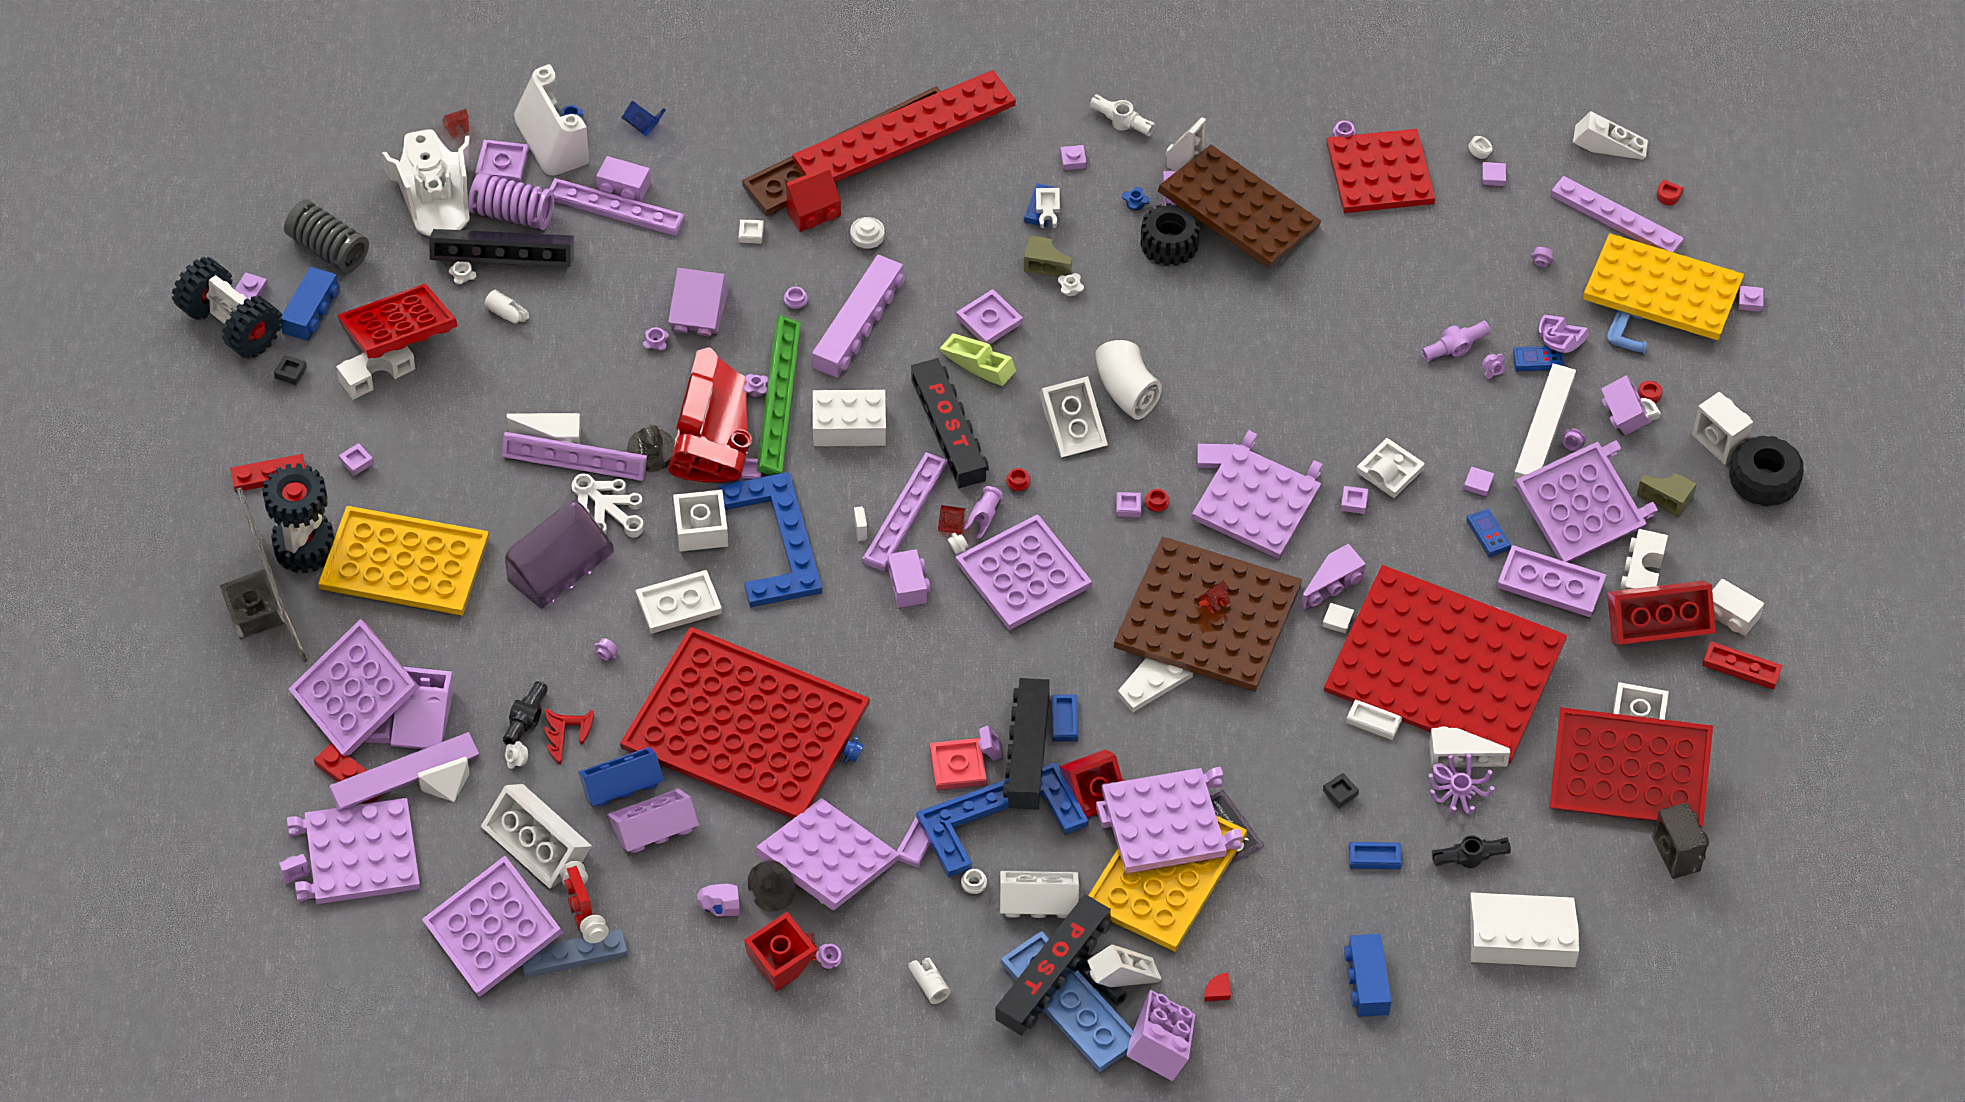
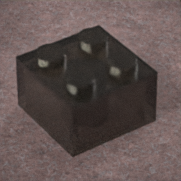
M265 569L219 585L240 640L285 623Z
M1688 802L1659 810L1652 839L1672 879L1700 872L1705 860L1707 847L1709 846V839L1707 834L1702 832L1699 827L1696 812L1691 810Z

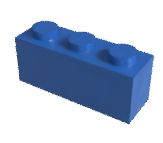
M313 267L309 268L283 312V316H281L283 319V323H281L283 334L309 341L312 334L318 331L320 320L323 316L327 315L330 303L333 298H337L340 291L336 274Z
M651 747L578 772L586 800L592 806H604L611 799L629 797L636 790L642 788L644 790L652 789L659 782L664 781L656 752Z
M1381 934L1352 935L1349 938L1348 946H1344L1345 961L1350 962V969L1347 970L1348 983L1353 984L1354 991H1351L1352 1007L1357 1008L1358 1017L1389 1015L1391 996Z

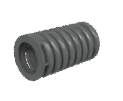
M305 199L297 203L285 220L284 232L287 236L308 250H311L335 268H339L345 274L353 272L361 265L368 253L369 241L365 236L357 233L348 225L343 224L342 221L336 219L327 211H323L321 207L316 206L310 200Z

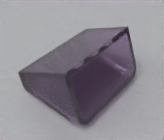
M571 500L508 550L505 556L507 580L536 606L542 609L546 605L552 604L565 590L571 589L584 575L590 574L599 563L608 560L614 552L613 543L587 509L577 500Z

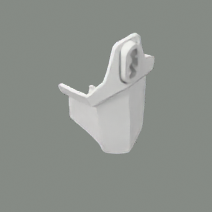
M431 129L405 135L400 162L390 158L387 152H382L385 173L390 180L399 183L416 230L430 237L433 229L462 230L470 221L465 169L469 163L470 135L465 136V143L458 149V152H450Z

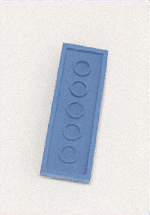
M1042 931L1002 957L1001 965L1017 980L1049 938ZM1078 970L1076 972L1072 971L1068 976L1065 987L1061 991H1056L1052 996L1053 1000L1050 1006L1043 1011L1100 1073L1127 1054L1133 1030Z

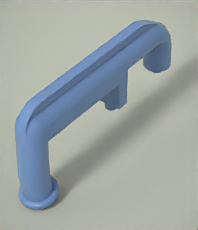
M1618 310L1607 335L1608 342L1612 345L1645 355L1646 341L1638 342L1622 337L1630 318L1634 317L1642 320V317Z

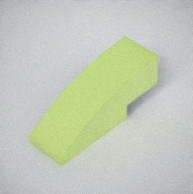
M953 333L940 347V351L964 369L1000 386H1003L1016 372L1012 357L993 352L990 344Z

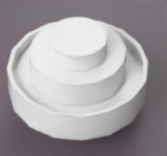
M860 218L851 226V240L856 246L864 249L877 247L884 240V226L875 218Z

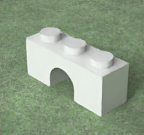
M406 346L401 350H392L384 353L379 358L368 359L362 353L342 362L336 368L340 384L352 400L374 390L372 373L384 370L396 379L415 370L413 353Z
M1642 529L1638 530L1637 538L1632 537L1629 552H1633V556H1627L1624 571L1629 573L1628 577H1622L1620 590L1657 585L1659 574L1650 572L1645 567L1661 568L1668 535Z

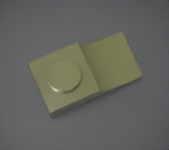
M1029 235L1024 256V272L1054 277L1071 275L1072 257L1057 251L1052 245V239Z
M1677 473L1668 478H1654L1644 474L1639 482L1637 496L1649 502H1654L1656 506L1680 517L1692 501L1697 484Z

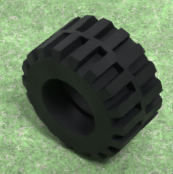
M1166 203V206L1157 205L1156 209L1151 208L1148 214L1144 215L1141 226L1140 244L1143 253L1147 254L1148 259H1154L1157 264L1164 263V266H1169V264L1178 266L1180 262H1188V258L1192 259L1198 250L1199 220L1178 205L1173 206L1171 203ZM1170 233L1175 234L1176 236H1167L1164 234Z

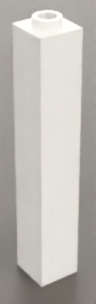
M1557 364L1552 365L1515 470L1512 486L1516 487L1514 484L1516 479L1545 466L1573 387L1575 369Z

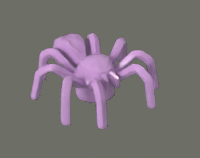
M1452 754L1448 755L1449 768L1440 763L1434 764V777L1443 786H1438L1434 782L1433 774H1429V783L1434 789L1439 791L1450 789L1442 798H1437L1435 791L1431 789L1432 800L1443 803L1452 794L1454 795L1449 808L1452 815L1456 813L1457 808L1455 806L1458 798L1461 799L1463 810L1471 816L1475 807L1471 806L1469 809L1466 798L1471 800V796H1474L1475 792L1483 797H1489L1495 789L1491 786L1487 792H1483L1472 785L1487 782L1492 775V771L1488 770L1486 776L1482 779H1471L1472 756L1470 754L1466 755V774L1456 771Z

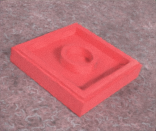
M980 738L930 743L936 790L987 785L983 753L978 743Z

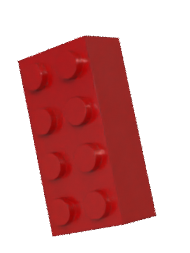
M1706 581L1607 592L1611 641L1618 645L1716 633L1712 584Z

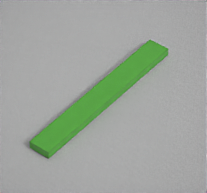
M782 315L777 317L757 463V471L767 475L781 474L783 471L801 327L800 322Z

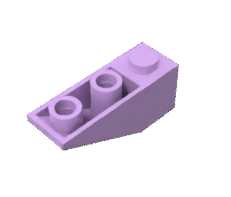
M1349 544L1328 554L1303 593L1301 607L1303 611L1311 606L1319 605L1324 599L1336 596L1346 587L1356 585L1362 581L1366 564Z

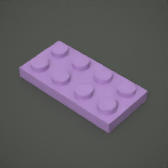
M1512 545L1498 580L1497 588L1591 618L1603 588L1606 574Z

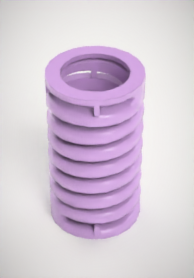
M478 173L471 186L468 207L471 214L478 213L480 216H488L500 221L505 220L506 222L545 230L553 213L555 196L552 189L547 188L542 192L539 186L533 188L531 184L524 185V183H516L514 180L508 182L505 178L499 179L497 176L491 178L488 174ZM476 192H478L477 203L475 202Z

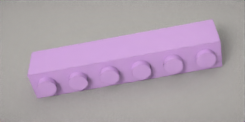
M881 255L876 256L812 352V368L836 378L839 377L843 370H847L851 357L859 352L862 341L870 335L874 322L880 320L884 307L892 302L895 290L903 285L905 280L903 264Z

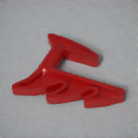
M545 709L547 722L554 730L552 731L548 727H544L545 735L552 743V745H547V750L557 764L562 763L566 725L580 726L579 742L581 745L584 744L593 724V710H590L584 716L559 715L549 709Z

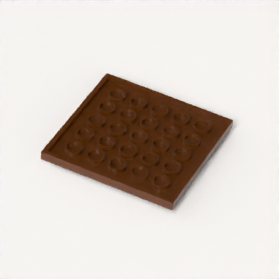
M1162 536L1116 636L1114 648L1256 692L1299 592L1302 579Z

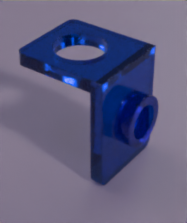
M632 101L623 113L622 119L646 136L658 124L666 109L662 108L653 116Z

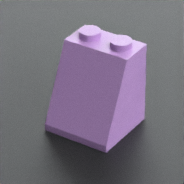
M677 268L668 320L670 327L675 332L688 333V331H695L698 335L710 337L711 334L718 335L729 291V284L725 275Z

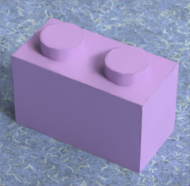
M609 156L606 157L596 175L597 190L639 202L642 201L651 184L650 168Z
M1627 375L1601 388L1605 396L1602 398V402L1608 412L1611 410L1613 416L1610 417V420L1616 430L1620 428L1626 436L1651 423L1638 391Z
M917 549L888 554V571L897 607L927 603V593L931 592L930 582L928 578L923 576V573L926 572L923 558L919 559Z

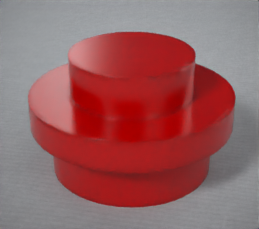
M1015 468L1007 475L1006 484L1013 491H1023L1030 485V476L1024 469Z
M1158 488L1151 490L1145 498L1147 508L1154 512L1166 510L1170 502L1167 493Z

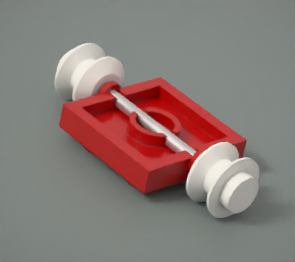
M579 861L568 862L560 869V877L563 879L562 882L566 887L568 895L572 896L568 898L570 911L577 914L574 916L578 931L581 930L584 940L589 943H598L607 937L609 929L602 916L592 915L590 899L584 886L588 880V874L585 871L584 865Z

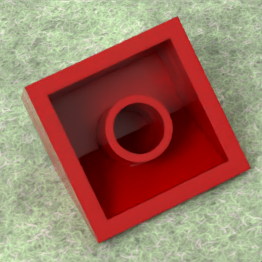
M828 166L786 183L787 214L799 232L841 216V199Z
M1106 749L1059 766L1061 773L1086 817L1098 814L1096 802L1104 801L1102 794L1103 784L1123 781L1116 754Z
M788 912L744 940L748 957L776 992L798 978L817 953V948Z

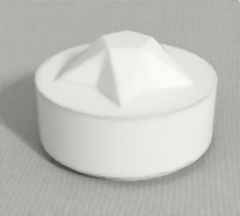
M1475 136L1468 145L1470 152L1480 159L1487 158L1492 152L1491 143L1482 136Z

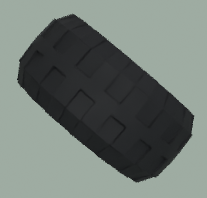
M1757 436L1745 440L1736 448L1730 463L1729 478L1732 487L1742 498L1749 502L1762 506L1779 505L1789 501L1797 493L1803 478L1804 463L1796 448L1787 441L1778 439L1775 436ZM1760 468L1769 469V470L1773 471L1774 473H1766V472H1763V471H1761V470H1759V469H1760Z

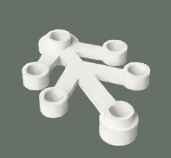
M579 474L574 478L572 491L578 495V509L575 511V518L578 523L585 524L590 520V511L587 508L589 497L595 502V519L592 524V534L595 537L601 538L607 533L606 524L604 523L605 511L624 526V531L629 537L636 538L642 534L644 530L642 518L636 515L627 516L615 506L628 505L633 510L640 509L643 505L640 494L623 495L626 492V484L621 479L595 481L588 474ZM611 490L614 495H602L598 491Z

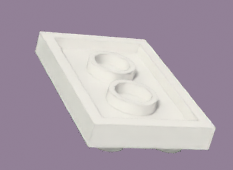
M707 570L636 590V597L651 634L722 614V607Z

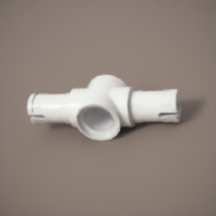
M1096 94L1090 102V108L1104 113L1108 119L1112 120V125L1117 130L1125 131L1133 128L1150 136L1155 129L1156 124L1139 116V113L1133 111V105L1129 101L1119 100L1111 102Z

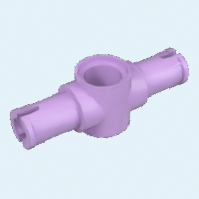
M1485 320L1469 328L1464 327L1460 329L1458 326H1451L1441 334V338L1437 343L1422 348V356L1427 363L1443 355L1463 356L1469 351L1473 341L1490 334V327Z

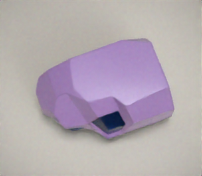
M728 883L709 885L699 890L697 904L706 912H712L715 916L740 915L738 888L736 885Z

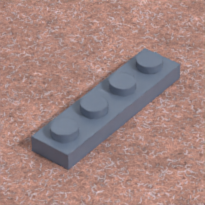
M622 929L609 932L607 937L598 943H589L582 937L548 944L522 964L524 978L627 957Z

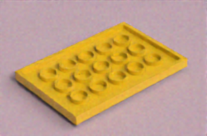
M1609 233L1584 291L1583 300L1719 341L1744 274Z
M346 506L318 583L319 589L463 616L489 540V531Z
M1216 816L1222 836L1231 830L1240 828L1243 836L1242 840H1240L1242 844L1247 836V830ZM1117 849L1088 896L1111 909V921L1176 952L1238 849H1226V856L1131 873H1125L1119 849Z

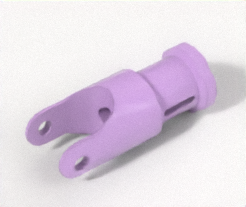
M986 486L983 489L981 500L975 504L964 526L966 530L973 520H976L980 525L977 539L984 535L995 515L997 504L1003 500V493L996 487Z

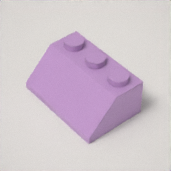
M679 788L607 814L621 847L631 853L645 849V845L652 842L655 844L666 842L669 840V836L674 834H688L693 831V827L699 826L691 797Z

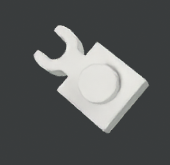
M1036 188V212L1042 213L1039 218L1041 228H1044L1046 220L1053 222V228L1057 227V217L1054 213H1060L1059 188Z

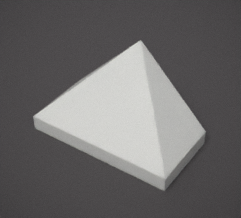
M466 757L419 772L418 779L421 791L455 802L469 776L468 760Z

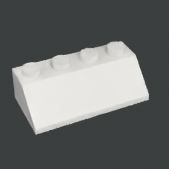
M523 784L505 785L481 825L488 834L549 889L554 888L563 880L560 877V869L563 865L571 861L582 863L592 847Z

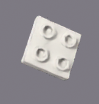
M1386 438L1357 466L1356 473L1395 498L1424 470L1425 463Z

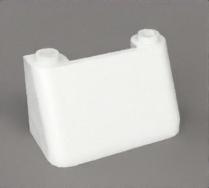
M548 64L533 72L516 107L514 117L517 127L529 145L542 171L547 175L554 176L587 165L590 162L587 127L583 120L575 114L560 117L556 111L558 104L554 96L553 85L556 76L553 68Z

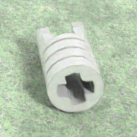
M497 290L491 291L485 299L484 307L514 324L519 321L526 322L529 318V313L526 309H523L514 300Z
M930 958L922 960V965L917 960L908 963L911 973L931 1004L941 1003L948 998L951 991Z

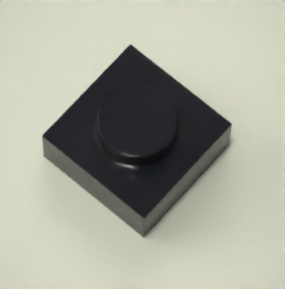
M284 355L274 371V376L276 379L297 385L307 368L306 362Z
M1344 773L1323 785V792L1338 808L1359 795V789Z

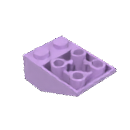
M403 667L420 688L394 712L391 746L426 749L443 742L455 689L453 674L451 671Z
M1150 990L1129 1040L1127 1057L1173 1081L1189 1060L1195 1014L1188 1008L1170 1001L1165 995L1157 994Z

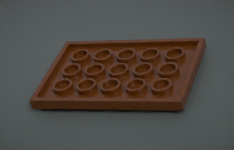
M1209 145L1162 182L1158 188V192L1193 215L1268 269L1315 231L1321 223V220L1213 145Z

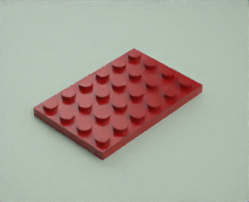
M1560 707L1549 809L1703 827L1713 725Z

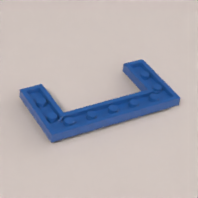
M786 472L719 485L718 490H722L725 510L771 501L791 570L789 574L744 582L749 606L756 607L821 594L822 585L790 473Z
M1056 762L1043 766L1040 796L1045 798L1064 835L1088 827V819ZM1009 779L916 813V818L948 877L972 869V862L953 828L1007 809L1008 798L1003 797L1004 782H1009Z

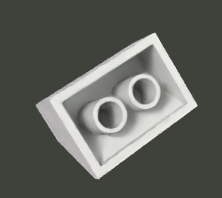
M1000 871V913L1005 914L1006 917L1014 918L1020 917L1021 914H1031V917L1045 918L1047 914H1056L1058 918H1066L1078 903V872Z

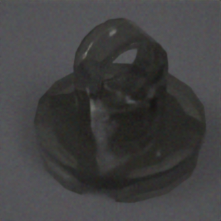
M648 425L632 435L627 444V452L646 455L647 472L660 471L669 466L674 439L669 433L658 429L656 425Z
M766 860L751 869L748 875V889L753 891L756 897L754 900L756 905L765 911L776 912L785 909L792 903L795 896L796 883H794L787 867L778 861Z

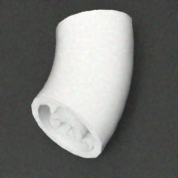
M1114 340L1099 346L1095 353L1096 364L1106 390L1116 404L1133 419L1140 420L1144 418L1157 404L1161 395L1162 384L1146 369L1139 347L1125 340Z

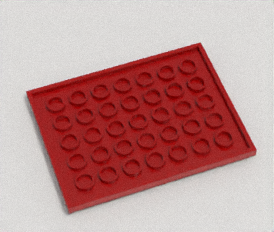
M1382 564L1325 683L1324 691L1353 703L1356 699L1402 717V722L1431 732V728H1458L1510 748L1508 763L1511 764L1567 640V634Z
M690 627L620 742V747L631 753L651 747L656 752L660 765L794 819L799 814L804 813L814 802L869 706L870 698Z

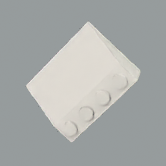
M1470 893L1471 962L1576 967L1579 954V931L1574 898Z

